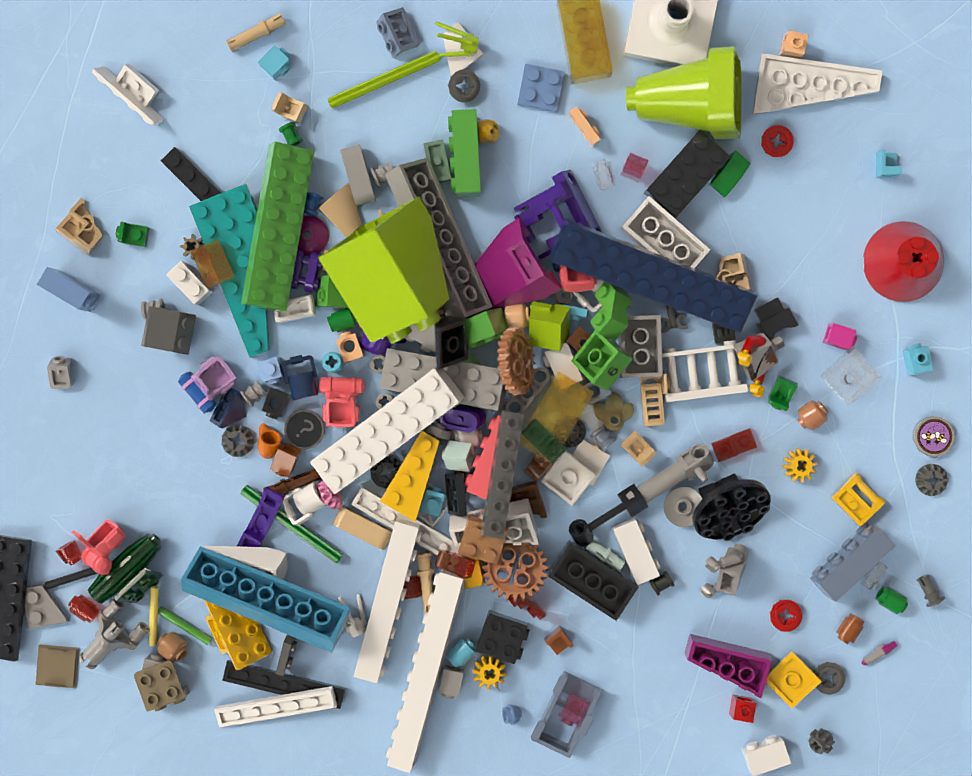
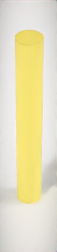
M158 586L150 587L149 646L157 645Z

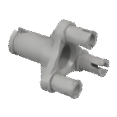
M113 599L105 609H102L97 614L99 630L95 634L96 638L79 656L81 663L90 658V662L85 666L86 668L95 669L111 651H116L118 648L134 650L139 645V641L149 632V627L143 622H139L131 633L124 631L125 625L123 623L119 626L121 621L114 620V616L124 607L123 602Z

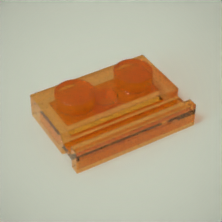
M219 239L191 250L207 289L235 278Z

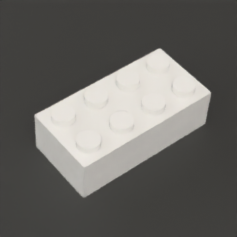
M650 196L647 197L620 228L639 247L693 268L710 251L705 244Z

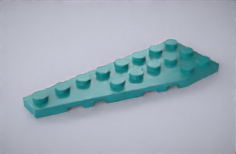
M243 184L190 205L189 208L249 358L269 351L270 347L267 310L241 305L257 209L248 186Z

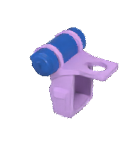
M219 356L209 358L201 364V369L194 374L191 371L186 372L178 380V383L182 386L181 388L187 392L196 403L197 408L204 414L211 412L216 407L217 403L214 399L220 393L225 394L235 385L234 382L237 380L231 369Z

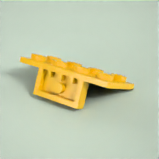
M204 600L210 612V615L206 616L205 619L221 654H229L237 671L272 653L259 622Z

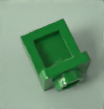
M779 375L768 395V403L777 410L787 411L798 383Z

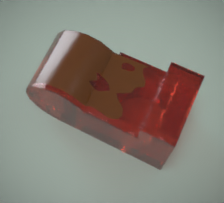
M439 549L435 566L465 579L472 577L476 560L459 555L458 553Z

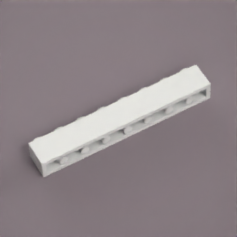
M399 518L395 521L354 673L356 678L377 683L379 677L383 678L386 669V666L383 665L384 658L388 659L391 651L388 643L390 639H394L396 627H393L394 621L399 620L402 610L398 606L400 600L404 601L407 589H404L405 581L409 582L412 573V570L409 569L410 562H415L417 550H414L415 543H420L423 532L419 530L420 524Z

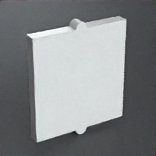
M584 440L576 447L572 454L597 473L590 483L593 486L610 455L598 449L597 445L593 446Z

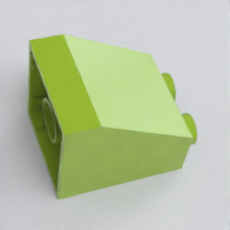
M419 196L364 224L318 258L371 343L387 336L390 343L393 344L412 332L410 328L412 324H415L419 331L431 327L441 319L436 310L449 300L432 218Z

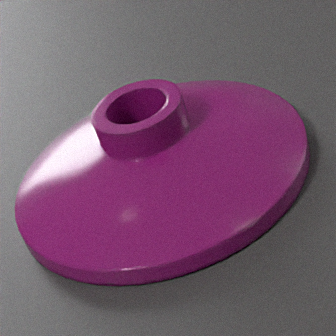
M307 215L303 216L297 249L305 250V256H311L312 252L320 253L326 247L329 240V232L321 219ZM310 231L311 237L305 238V232Z

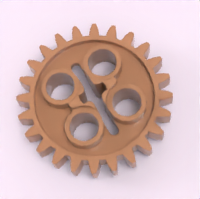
M520 327L507 328V331H503V335L500 336L501 342H498L500 349H497L499 353L497 361L500 362L498 369L501 371L499 376L503 377L502 384H506L505 389L509 390L510 394H526V391H530L529 387L533 386L531 380H534L533 373H535L533 365L536 363L533 361L535 356L532 353L533 346H530L531 340L527 339V333H524V329H520Z
M504 543L497 564L483 561V563L487 564L482 566V571L487 572L483 574V579H489L486 582V586L493 585L491 592L494 593L498 590V598L504 594L506 595V601L509 600L510 596L513 597L514 602L517 601L518 596L521 597L522 601H525L526 594L532 598V591L539 593L538 586H544V582L541 579H547V574L543 573L548 571V566L543 565L547 563V558H541L544 555V551L537 552L539 545L532 547L531 543H521V545ZM521 552L513 585H509L517 553ZM505 553H510L513 555V558L505 560L502 556ZM530 558L533 563L525 565L522 563V560ZM499 572H505L508 574V577L506 579H500L498 578L497 574ZM525 577L528 582L521 585L517 582V579Z

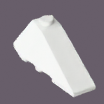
M203 546L208 550L282 580L285 579L288 568L287 553L268 547Z

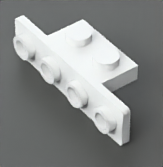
M130 64L124 65L117 77L105 66L94 68L92 73L97 76V79L101 83L106 84L116 96L122 98L129 108L137 111L145 122L151 125L163 122L164 118L150 107L159 90Z

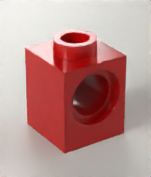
M732 694L729 715L733 720L753 723L757 703L751 697Z

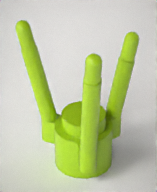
M438 21L435 22V25L463 36L459 38L438 33L437 36L440 38L460 42V49H464V51L440 53V57H471V53L476 54L479 37H474V34L463 32Z

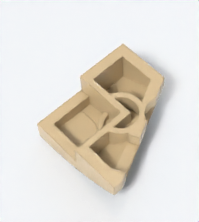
M349 183L319 207L345 237H348L363 226Z

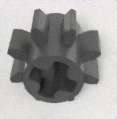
M823 728L819 731L814 729L809 734L811 737L808 740L809 746L815 753L821 755L825 752L828 754L833 749L832 745L835 741H833V736L829 731Z

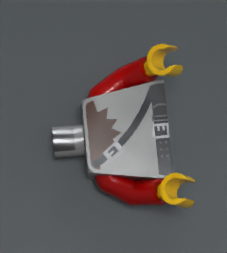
M764 333L748 336L746 340L733 345L739 359V364H741L742 369L751 381L754 382L749 386V390L756 397L763 396L764 387L760 384H763L768 370L779 362L776 351L785 346L780 336L769 340Z

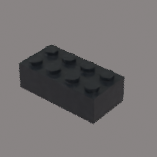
M699 130L643 194L647 197L650 196L671 216L676 218L731 156L707 134Z
M568 540L547 572L549 578L615 621L618 620L639 588L636 583L570 540Z

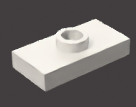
M307 295L289 299L286 312L274 311L276 323L279 324L316 316L313 296Z

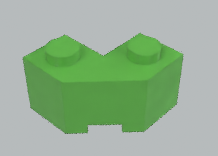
M604 282L594 294L602 307L591 319L590 323L598 334L615 342L628 326L629 318L626 317L627 308L631 307L632 299L625 289Z

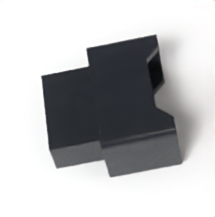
M778 297L754 309L760 320L756 325L759 331L764 333L769 340L774 339L775 333L784 328H792L799 325L790 308L784 309Z

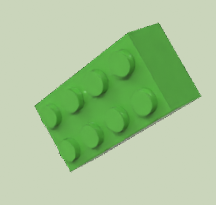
M476 109L451 110L452 116H448L449 132H453V137H449L450 153H454V157H450L451 173H455V178H451L452 193H456L457 198L481 197Z

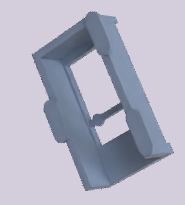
M563 671L553 689V695L541 720L537 722L531 740L570 758L580 736H585L593 721L591 713L600 697V688ZM561 692L586 703L583 712L581 713L578 709H572L558 702L557 699ZM555 704L573 712L576 716H581L568 744L542 732Z

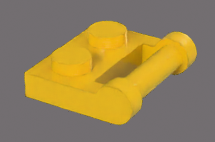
M857 472L831 497L860 527L885 503L882 497H878L861 480V476ZM854 485L873 502L870 507L852 489Z

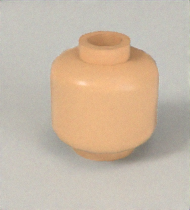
M524 303L505 307L503 314L509 328L520 327V329H525L529 326L530 307H527Z

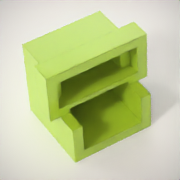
M533 301L530 305L529 318L530 346L561 351L570 334L571 307L558 304L553 306Z

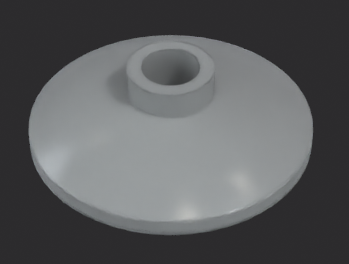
M689 487L673 489L664 500L663 508L666 518L678 527L692 526L693 512L702 500L701 495ZM681 503L686 504V508L684 510H680L679 505Z

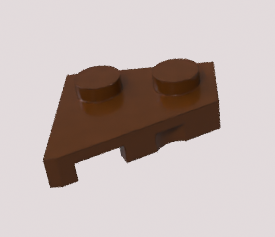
M537 481L512 487L510 502L528 499L532 513L541 515V518H547V511Z

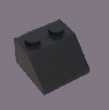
M453 316L441 318L434 324L436 366L439 370L468 360L467 319Z

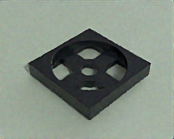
M445 474L448 513L456 516H467L463 474Z

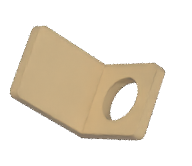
M666 373L662 377H640L641 384H645L646 380L650 378L654 379L656 383H661L662 394H668L670 378L667 377ZM647 390V391H646V394H656V393H657V390Z

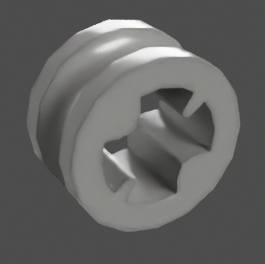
M376 355L370 360V368L376 373L383 372V368H378V370L374 368L376 365L374 360L377 359L379 361V358L383 360L382 364L384 365L385 357L382 355Z

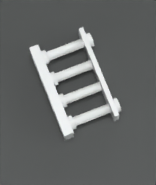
M736 340L725 341L724 346L676 352V348L663 349L662 358H667L670 378L669 393L664 394L665 402L748 392L747 384H741V380L738 379L736 355L733 346L736 344ZM727 350L730 373L729 386L721 387V383L718 382L715 351ZM707 352L710 376L709 388L701 389V385H698L695 353ZM687 355L690 387L689 391L681 392V388H678L675 356Z

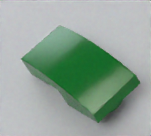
M737 151L731 153V157L727 160L724 167L717 171L709 184L723 197L730 193L751 164Z

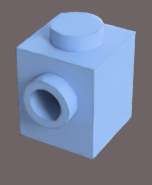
M280 357L257 362L262 382H268L269 385L281 382L280 378L283 377Z

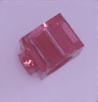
M630 152L620 175L639 182L649 160Z

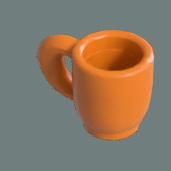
M262 423L259 427L258 451L261 457L271 459L275 456L282 439L277 431L269 429L268 425Z

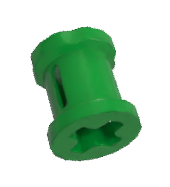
M289 122L278 129L283 134L287 144L297 146L304 141L302 137H299L295 128V122Z

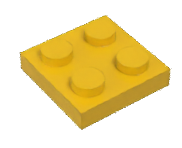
M793 651L787 654L769 671L766 683L791 708L795 707L822 682Z

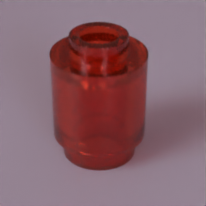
M82 594L79 597L75 595L68 604L70 606L69 611L84 622L91 623L100 612L97 605Z

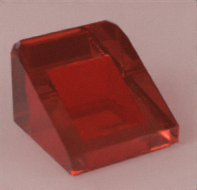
M418 575L410 577L409 582L405 581L404 589H407L405 599L422 596L421 581Z

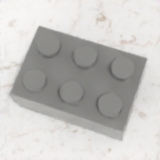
M661 315L626 316L629 318L628 326L618 337V345L633 360L619 378L662 377Z

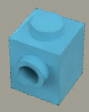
M275 45L258 61L261 68L274 80L280 75L284 76L290 70L292 63L289 59L290 54L283 47L279 49Z
M921 343L910 345L909 350L903 351L907 374H918L933 370L929 346L921 347Z

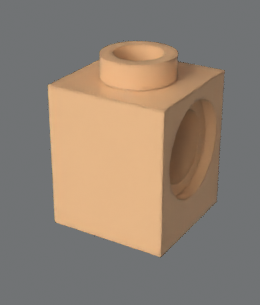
M789 30L783 37L779 56L800 59L805 53L809 35Z
M351 331L339 335L340 339H337L336 342L344 363L365 357L356 333L351 334ZM347 341H353L355 344V349L352 352H347L344 348Z

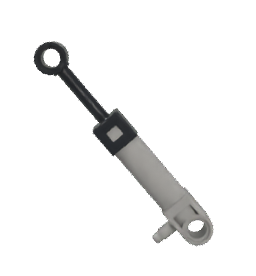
M696 444L675 457L677 462L637 487L635 484H632L617 494L621 503L587 524L583 519L574 520L569 525L568 530L575 543L581 547L589 545L594 539L592 530L624 510H627L631 517L648 508L647 503L686 478L691 481L698 476L703 482H707L708 477L705 471L709 470L714 464L708 447L705 444Z

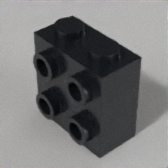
M489 610L476 652L515 664L517 659H521L524 649L521 648L523 640H527L530 629L527 628V622Z

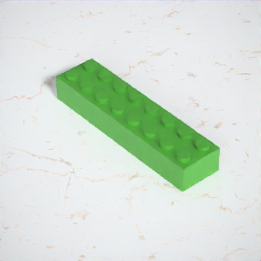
M276 141L268 147L241 305L276 312L287 311L314 151Z

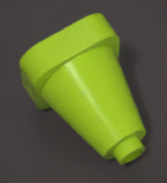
M736 47L709 48L708 58L638 77L636 86H627L626 88L627 111H637L638 118L642 120L709 131L714 139L740 138L741 61Z

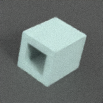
M449 440L446 448L442 451V460H444L446 468L470 472L476 457L472 443Z

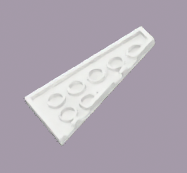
M762 53L752 115L877 93L880 91L882 71Z

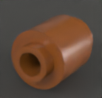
M850 613L837 629L836 633L839 634L837 638L847 645L849 642L854 644L863 630L865 622Z

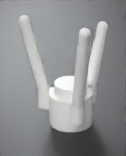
M357 594L360 619L358 616L352 618L351 614H349V619L345 626L347 633L350 632L352 638L365 633V625L368 624L365 619L360 594ZM339 596L338 600L340 604L346 606L343 598Z

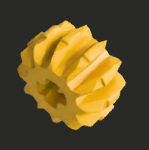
M796 448L795 453L789 451L788 454L791 458H783L784 461L788 462V465H782V468L789 469L785 475L787 477L791 476V480L794 482L798 479L799 482L803 483L805 478L811 480L812 477L809 473L816 474L817 472L815 469H812V466H817L818 463L811 462L815 455H808L809 450L807 449L801 452L800 448ZM798 461L803 462V464L801 465L802 469L797 468L799 466L797 463Z
M482 656L481 660L483 663L475 662L478 668L473 669V673L477 674L474 677V681H480L479 687L481 688L484 684H487L486 688L490 690V685L493 684L494 688L497 689V681L503 684L504 679L502 677L507 676V672L503 670L506 665L505 663L499 664L500 659L496 658L493 661V657L489 656L487 661ZM491 669H493L494 675L489 674L487 676L486 670L490 671Z

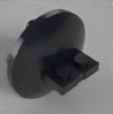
M734 473L720 479V481L698 488L702 500L693 512L692 523L697 533L704 538L729 541L741 533H749L753 530L754 525L770 510V493L761 482L750 479L739 480Z

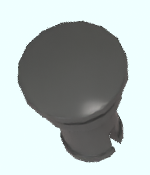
M929 574L917 579L925 594V600L928 599L929 601L926 604L927 607L935 606L945 599V596H939L940 591L936 590Z

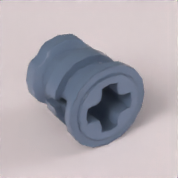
M604 425L600 426L590 435L591 438L596 440L595 443L597 445H601V451L606 450L617 439L610 436L611 433L609 430L606 431L604 429Z

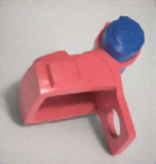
M552 262L553 270L559 272L560 285L564 288V291L583 292L595 288L597 284L596 278Z

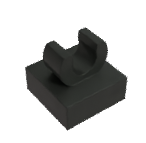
M712 323L715 343L736 340L734 330Z

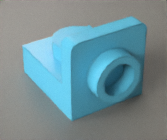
M569 306L571 307L570 319L581 321V318H586L588 309Z
M431 486L430 489L426 488L420 512L437 517L440 516L446 493L442 492V488Z

